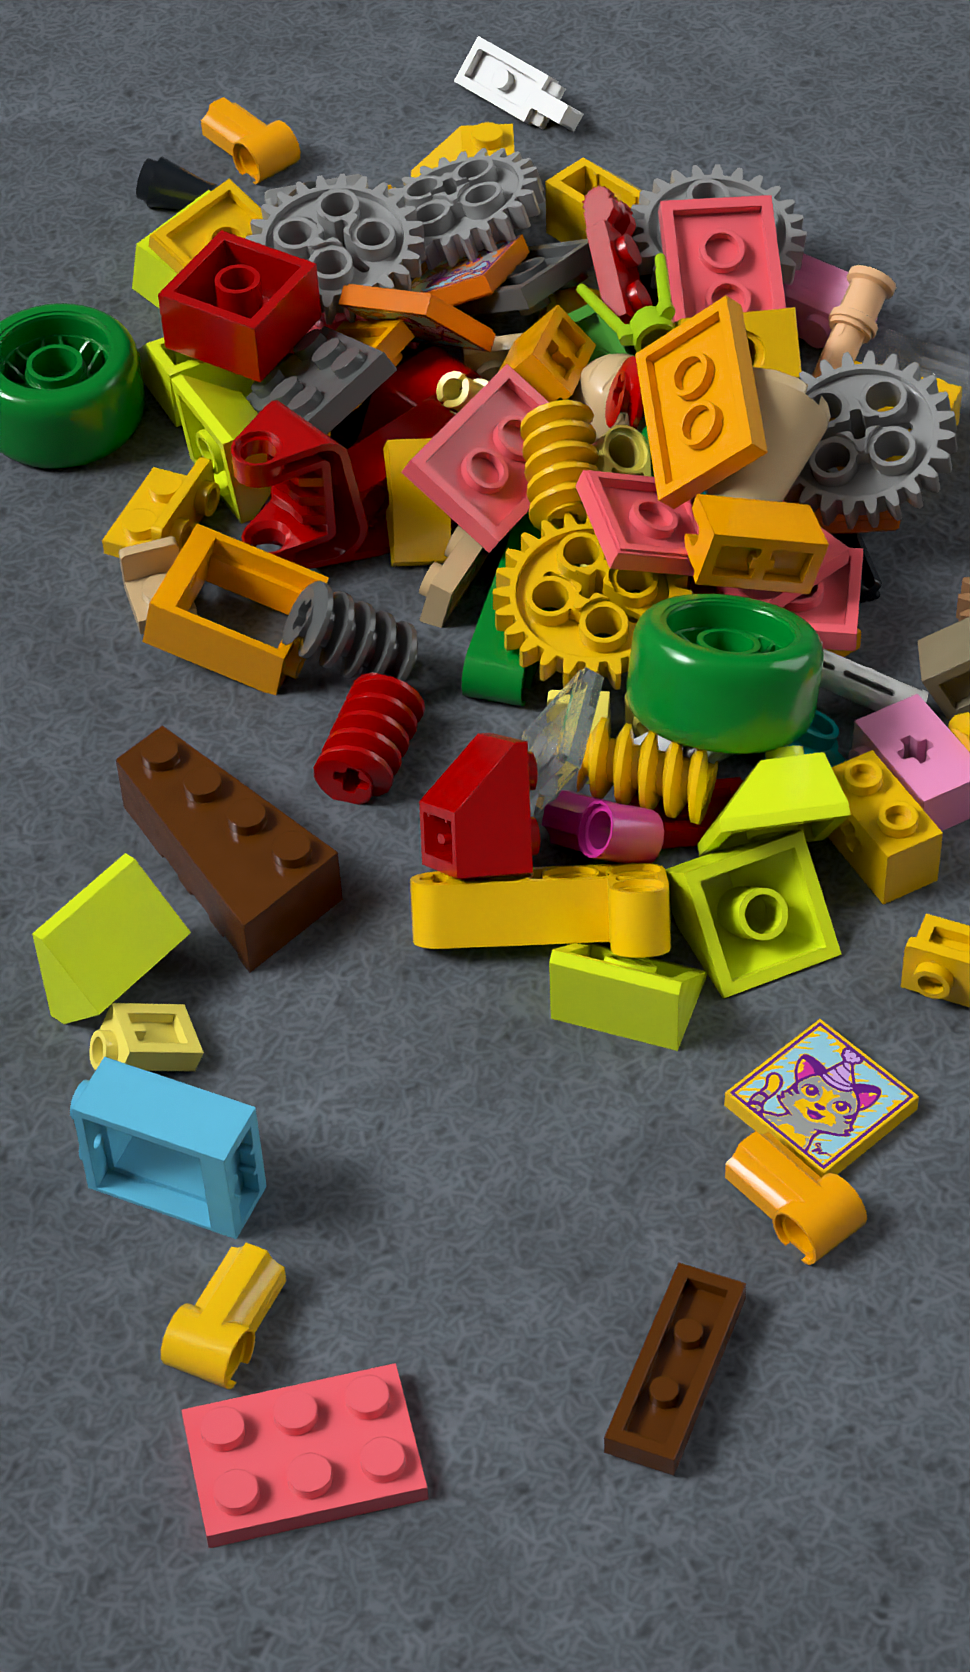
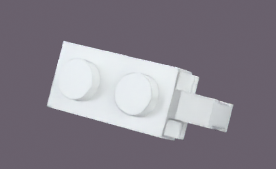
M479 36L454 82L531 126L534 124L541 129H544L551 119L574 132L584 115L560 101L566 88L559 85V81Z

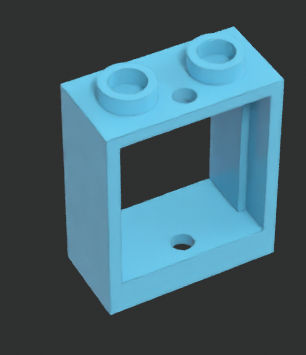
M107 1057L103 1058L91 1079L83 1080L75 1090L70 1105V1116L75 1123L79 1142V1158L83 1161L88 1188L237 1239L267 1187L256 1107Z

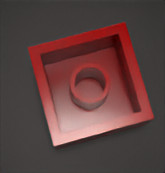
M222 230L158 293L165 348L260 383L322 317L316 263Z

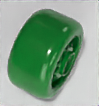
M67 303L31 307L0 321V452L3 455L19 463L39 468H71L92 463L108 456L132 437L144 413L145 390L136 343L122 323L111 315L95 308Z
M689 594L668 598L647 609L636 623L632 637L627 676V700L632 713L642 725L660 737L677 744L705 751L730 754H752L773 751L780 747H786L801 738L813 722L824 662L822 642L817 632L806 620L787 609L768 602L725 594Z

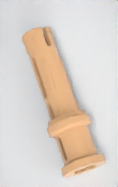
M856 265L850 268L846 277L849 283L840 306L834 307L828 317L829 327L832 331L812 373L813 377L817 378L822 375L820 369L821 360L825 359L834 369L842 367L843 353L849 352L855 361L862 344L868 343L875 337L878 330L875 321L885 299L891 298L896 290L895 282L888 275L875 268L863 265Z

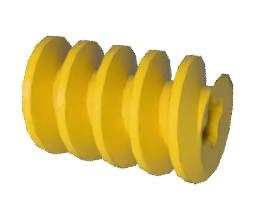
M567 399L540 405L527 413L521 421L520 434L524 441L522 454L526 461L524 473L528 482L527 499L530 502L529 519L533 526L540 531L541 521L543 520L550 522L557 530L564 528V513L568 512L574 517L577 524L586 523L587 513L576 489V484L583 470L600 471L597 466H594L598 462L599 453L595 446L592 445L596 440V430L590 424L593 422L594 413L589 406L578 401Z
M601 717L587 739L579 766L576 788L577 792H579L589 780L592 797L603 799L614 785L616 803L628 805L638 792L640 807L652 810L656 808L663 797L665 815L676 818L688 803L690 822L700 825L705 817L714 790L718 761L715 764L708 763L707 751L695 749L690 758L684 757L683 745L672 741L665 751H661L658 746V735L652 731L648 732L641 745L634 744L633 725L628 723L624 725L616 739L610 738L608 718Z

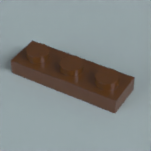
M678 1262L604 1436V1453L673 1476L675 1475L745 1302L746 1283Z

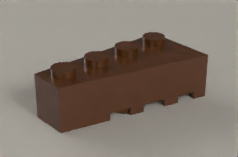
M163 725L116 759L124 808L161 857L167 859L189 894L194 895L208 913L211 923L221 936L227 938L238 953L239 960L249 973L343 900L339 857L336 850Z

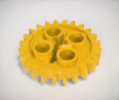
M570 512L564 513V528L557 530L550 522L543 520L541 521L540 539L524 532L521 534V551L507 549L506 567L497 568L496 588L493 589V610H496L495 627L497 631H504V647L507 651L520 648V666L522 668L530 666L537 661L540 662V680L545 681L558 671L563 673L564 689H569L577 677H584L588 690L595 691L598 679L607 677L612 687L617 690L621 686V673L628 672L632 637L639 618L647 609L662 600L692 594V591L688 590L689 576L610 569L588 515L585 524H577ZM574 564H586L589 566L577 567ZM628 589H637V590H640V591H642V592H640V593H630V592H627L626 590H628ZM545 607L558 608L559 610L545 611L542 609ZM598 633H607L613 636L601 638L594 635Z

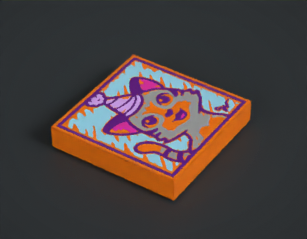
M523 234L515 236L516 239L514 241L502 240L496 242L497 250L494 252L486 249L478 251V257L474 261L464 256L459 258L454 267H450L447 260L441 261L433 270H429L426 267L422 271L421 277H416L411 282L412 291L433 294L452 306L492 295L507 279V276L516 269V266L528 256L527 254L530 251Z
M348 284V286L343 285L338 303L368 321L402 319L415 336L410 342L491 352L496 336L493 329L430 293Z

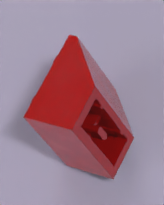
M478 733L419 801L422 865L457 879L533 873L532 856L537 855L540 850V830L536 818L531 816L530 791L536 789L538 769L533 752H528L527 741L494 733Z

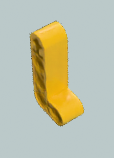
M622 863L533 867V873L460 879L435 871L417 874L410 879L413 943L418 947L450 949L610 942L613 954L630 958L655 957L666 954L671 949L669 882L665 868L657 864Z

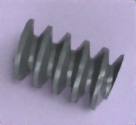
M322 581L309 584L299 594L287 617L283 631L282 643L285 645L292 643L297 636L301 638L298 655L304 659L310 658L317 648L321 647L319 664L323 668H331L340 656L343 657L340 675L348 679L353 677L362 666V674L378 673L405 682L414 667L418 654L417 631L412 624L405 621L396 622L392 614L384 611L375 613L372 605L367 602L358 601L354 603L351 595L346 592L337 591L333 593L330 585Z

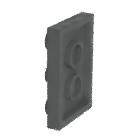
M588 239L529 246L530 252L527 254L528 256L516 266V269L507 276V279L492 295L453 307L472 318L478 314H485L487 319H494L514 310H518L521 316H525L545 308L551 303L549 295L556 290L571 288L588 278L586 270L593 266Z
M324 326L320 330L314 329L306 333L293 347L294 354L279 368L275 367L261 383L254 381L251 386L253 392L246 399L257 413L271 401L278 400L327 435L396 372L397 368L384 352Z

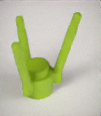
M658 253L655 256L658 304L639 309L634 314L630 324H624L585 284H579L576 289L584 301L617 334L620 344L623 346L634 345L636 353L676 328L673 321L675 308L671 301L666 257L663 253Z

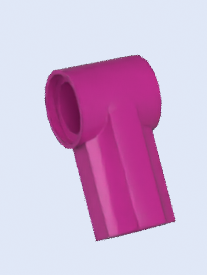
M561 790L555 800L545 804L541 825L547 829L550 835V842L580 851L589 858L617 863L651 864L661 851L664 840L663 822L659 814L652 809L619 804L568 790Z

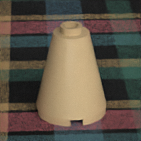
M753 367L768 453L707 489L706 495L783 502L825 434L831 415L826 400L821 396L819 404H817L806 395L808 384L799 378L777 370Z

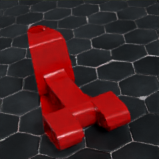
M432 346L423 350L396 367L397 371L372 393L360 434L356 442L349 449L344 448L280 401H271L233 440L231 445L234 477L238 482L252 488L272 486V499L246 526L241 535L242 542L254 547L261 544L282 546L279 550L268 553L307 569L389 553L390 547L385 511L390 502L383 451L387 440L433 438L458 413L455 409L445 407L443 405L444 402H440L437 399L436 388L441 377L451 371L461 372L472 380L482 379L481 376L439 347ZM256 454H267V462L249 463L245 459ZM451 519V529L458 527V524Z

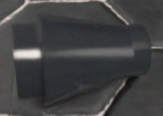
M160 157L158 161L148 158L144 162L138 177L136 197L146 201L148 208L182 210L206 191H212L218 186L198 177L164 157Z

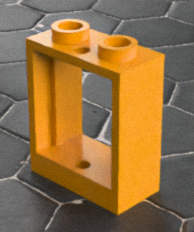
M197 523L149 603L143 642L264 693L276 695L286 676L296 679L306 659L298 655L300 637L297 636L288 645L283 644L281 641L278 648H275L190 613L188 610L205 581L289 615L299 594L309 584L316 581L328 584L329 577Z

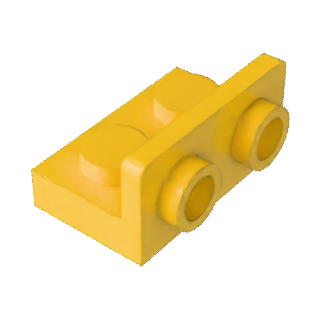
M199 457L187 475L153 467L103 538L104 554L119 558L118 552L122 548L170 536L176 538L180 552L196 524L200 522L203 516H211L217 508L220 498V487L214 479L212 460Z

